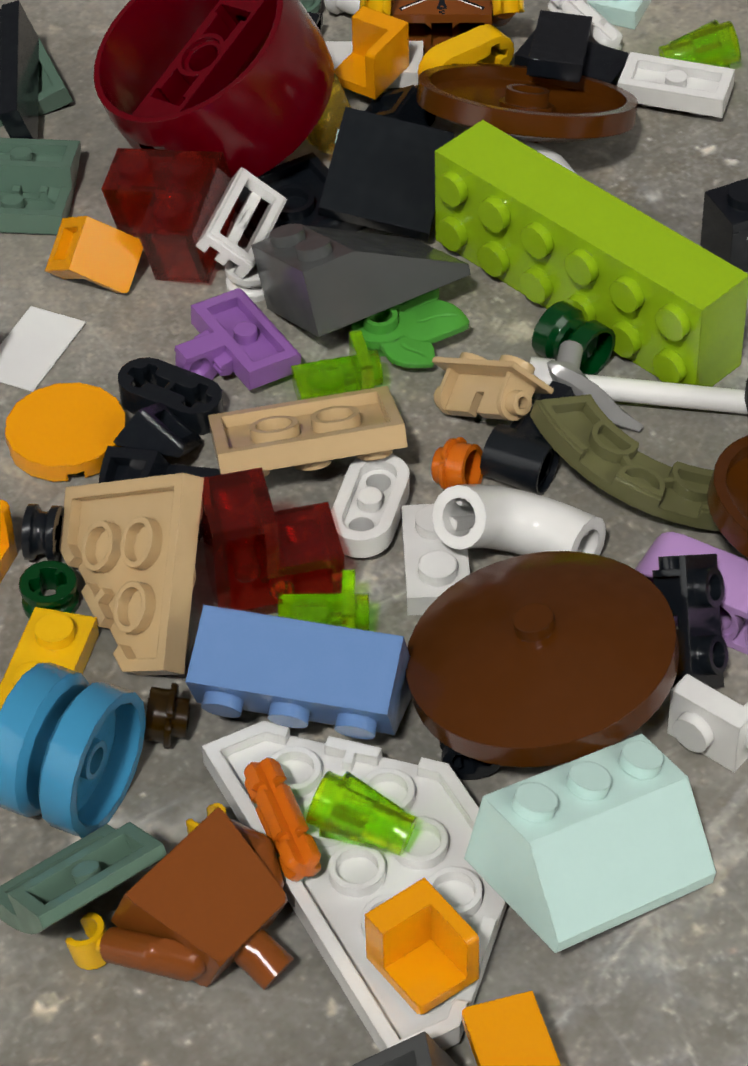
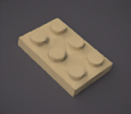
M388 386L208 415L211 438L221 478L233 476L238 481L258 480L266 477L270 470L291 466L301 471L318 470L329 466L331 460L356 456L357 459L364 461L379 460L390 456L394 449L408 447L405 423Z

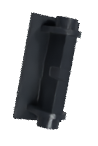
M717 554L658 557L659 570H652L654 585L666 598L673 616H678V629L676 630L680 657L678 671L672 688L686 674L691 675L711 688L724 687L723 673L728 663V649L724 638L721 636L720 605L724 597V581L721 572L718 570Z

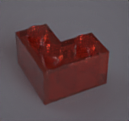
M118 148L101 188L116 228L140 238L156 280L209 283L217 262L214 259L218 251L210 246L204 253L196 247V244L232 178L224 153L217 151ZM239 197L220 231L225 237L239 202Z
M262 467L204 477L202 530L206 569L216 607L267 615L346 600L344 553L328 502L274 511Z

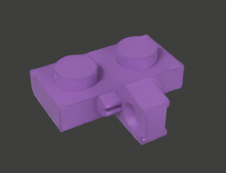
M240 288L191 305V324L200 334L192 340L176 345L174 349L176 352V366L213 380L217 373L220 376H227L234 372L248 390L301 371V354Z

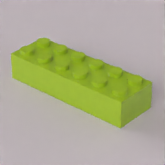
M484 120L476 123L435 150L436 241L448 250L456 252L483 269L490 276L498 278L525 295L532 302L538 303L546 309L556 302L565 301L581 310L586 321L596 320L614 331L616 336L614 352L658 377L662 382L713 387L741 365L748 299V273Z

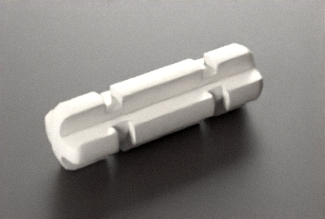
M585 0L549 1L548 9L552 12L593 17L589 41L621 50L622 33Z

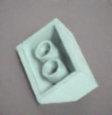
M642 733L484 795L464 857L554 953L713 883L716 875L688 776Z

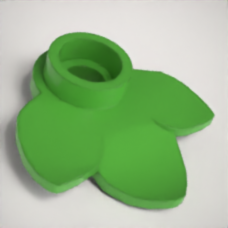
M439 288L352 323L351 332L355 341L358 342L360 349L369 355L386 356L391 363L405 368L434 367L432 359L435 357L432 344L469 329V320L454 304L439 300L440 292Z

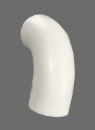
M462 484L448 487L438 495L432 511L433 527L439 539L448 547L459 550L488 548L519 555L546 551H573L600 555L606 536V525L602 518L545 496L497 485Z

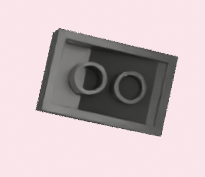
M294 223L275 228L270 232V238L251 245L267 309L317 337L331 333L471 275L468 263L414 238L306 226Z

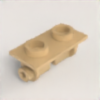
M462 352L459 358L433 357L432 363L446 371L440 386L434 392V402L445 415L476 417L479 414L483 418L517 421L531 410L534 393L552 394L554 388L533 375L535 367L532 364L512 355H501L499 360H487L473 353Z

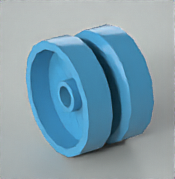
M51 662L38 663L23 674L8 694L0 710V808L24 817L42 814V818L51 827L80 838H84L106 825L124 800L134 778L143 748L146 717L144 702L137 693L108 682H95L89 685V682L81 673Z

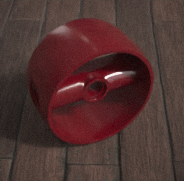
M130 0L105 33L94 65V85L97 95L114 126L150 168L169 183L182 189L199 192L226 189L231 178L241 167L254 176L259 177L285 160L305 141L319 122L329 102L334 81V66L330 52L320 29L300 0Z

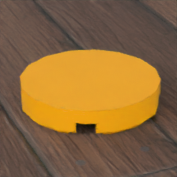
M80 382L56 383L34 390L15 404L6 418V444L9 447L10 456L15 465L30 476L59 482L69 481L68 474L84 472V477L87 478L100 473L108 446L122 447L116 445L113 441L126 426V415L118 399L100 387Z

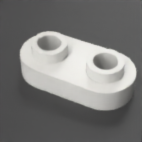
M391 454L386 458L372 461L356 458L350 464L329 516L331 542L342 554L355 558L372 557L385 551L391 544L401 519V507L406 505L410 494L409 468L400 457Z

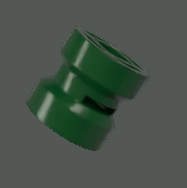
M560 301L550 306L540 317L532 335V347L536 353L544 358H551L557 361L560 344L568 340L576 341L583 347L580 370L583 374L597 375L612 355L616 336L614 331L596 320L586 321L581 310L568 302Z

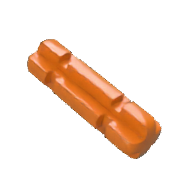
M269 757L261 762H251L244 769L246 777L244 785L251 801L258 805L255 810L267 837L273 841L275 851L280 855L278 862L284 876L295 882L304 877L315 876L321 870L319 861L321 853L313 836L306 833L309 827L291 787L284 784L286 776L280 763Z

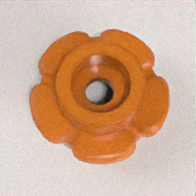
M462 437L448 439L445 445L439 447L433 456L431 466L433 480L444 490L455 485L481 484L483 479L480 470L483 453L481 447L477 444L467 443Z

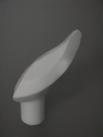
M571 340L562 342L559 347L557 361L550 360L547 362L552 381L572 387L573 393L576 396L591 394L598 407L615 425L640 432L644 425L618 406L603 389L589 380L580 370L583 355L582 345Z

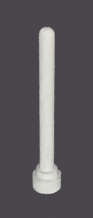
M531 357L530 364L535 367L533 375L550 385L552 378L549 374L547 362L555 359ZM584 374L589 380L603 389L613 401L748 414L744 399L745 390Z

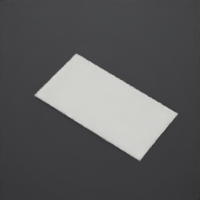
M30 306L0 344V382L33 392L86 324V321Z

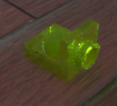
M361 330L349 332V356L291 366L292 384L297 400L374 388V386L383 385V371L377 349L368 351Z
M355 569L342 570V593L279 594L278 616L369 631V593H356Z

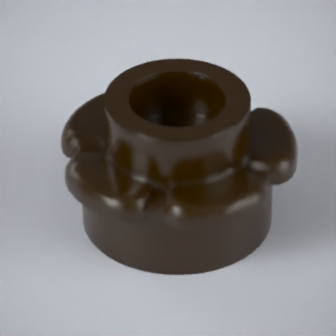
M172 683L171 689L151 687L148 698L144 740L162 742L164 749L172 747L173 737L186 739L188 732L191 698L178 697L179 685L177 683Z

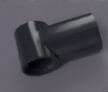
M552 381L549 386L554 388L553 393H534L532 396V407L528 414L517 421H513L510 426L503 423L498 424L492 430L484 446L480 463L481 474L518 489L543 495L548 490L556 474L560 455L540 433L530 417V413L535 400L576 396L573 393L572 387Z

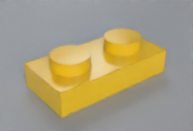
M35 607L0 683V710L8 694L22 675L38 663L51 662L83 674L99 636L97 617Z

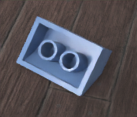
M203 605L185 682L196 702L202 703L201 708L209 713L236 718L241 716L242 710L268 714L267 718L271 722L285 727L306 728L308 727V722L312 721L335 725L334 729L336 732L351 738L373 739L376 732L395 735L412 698L406 677V668L410 655L404 636Z

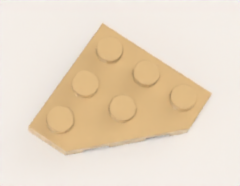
M176 473L71 486L65 489L59 550L69 567L79 569L86 583L81 593L93 616L97 617L98 626L110 629L118 644L113 655L122 672L142 676L184 674L186 654L190 643L188 631L192 592L196 582L195 563L198 533L203 516L202 494L204 477L187 473Z

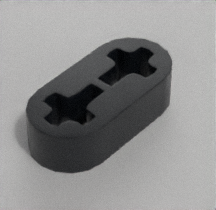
M150 357L137 358L122 366L118 373L121 404L134 415L139 409L162 402L195 433L205 435L210 433L208 415L224 412L222 389L218 383L165 361Z

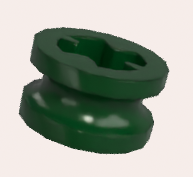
M42 561L33 564L21 575L19 591L22 596V608L28 618L31 617L35 607L74 614L79 608L80 596L77 590V577L74 570L67 564L59 561ZM55 589L56 594L43 596V591Z

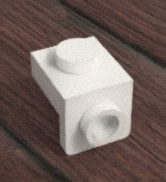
M686 674L671 689L667 734L676 738L688 750L701 753L735 773L748 759V702L743 706L691 675Z

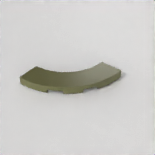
M591 394L535 400L530 417L552 448L588 481L611 496L653 516L699 529L720 531L714 523L707 503V492L713 470L687 465L678 461L670 467L639 452V442L619 429L598 407Z

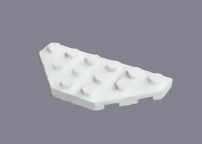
M261 721L202 745L203 763L239 822L266 835V832L255 810L258 805L251 801L244 785L246 779L244 769L251 762H261L267 757L273 758L280 763L286 776L284 784L291 787L309 827L306 833L313 836L321 853L319 860L321 870L313 877H304L295 882L286 878L281 869L285 883L283 890L286 893L288 902L380 1052L424 1031L443 1050L459 1044L464 1032L462 1010L465 1007L472 1006L507 903L464 859L479 807L450 765L421 757L418 765L382 757V748L332 736H328L326 743L290 735V727L268 721ZM425 877L477 933L479 937V979L427 1013L417 1014L367 959L365 914Z

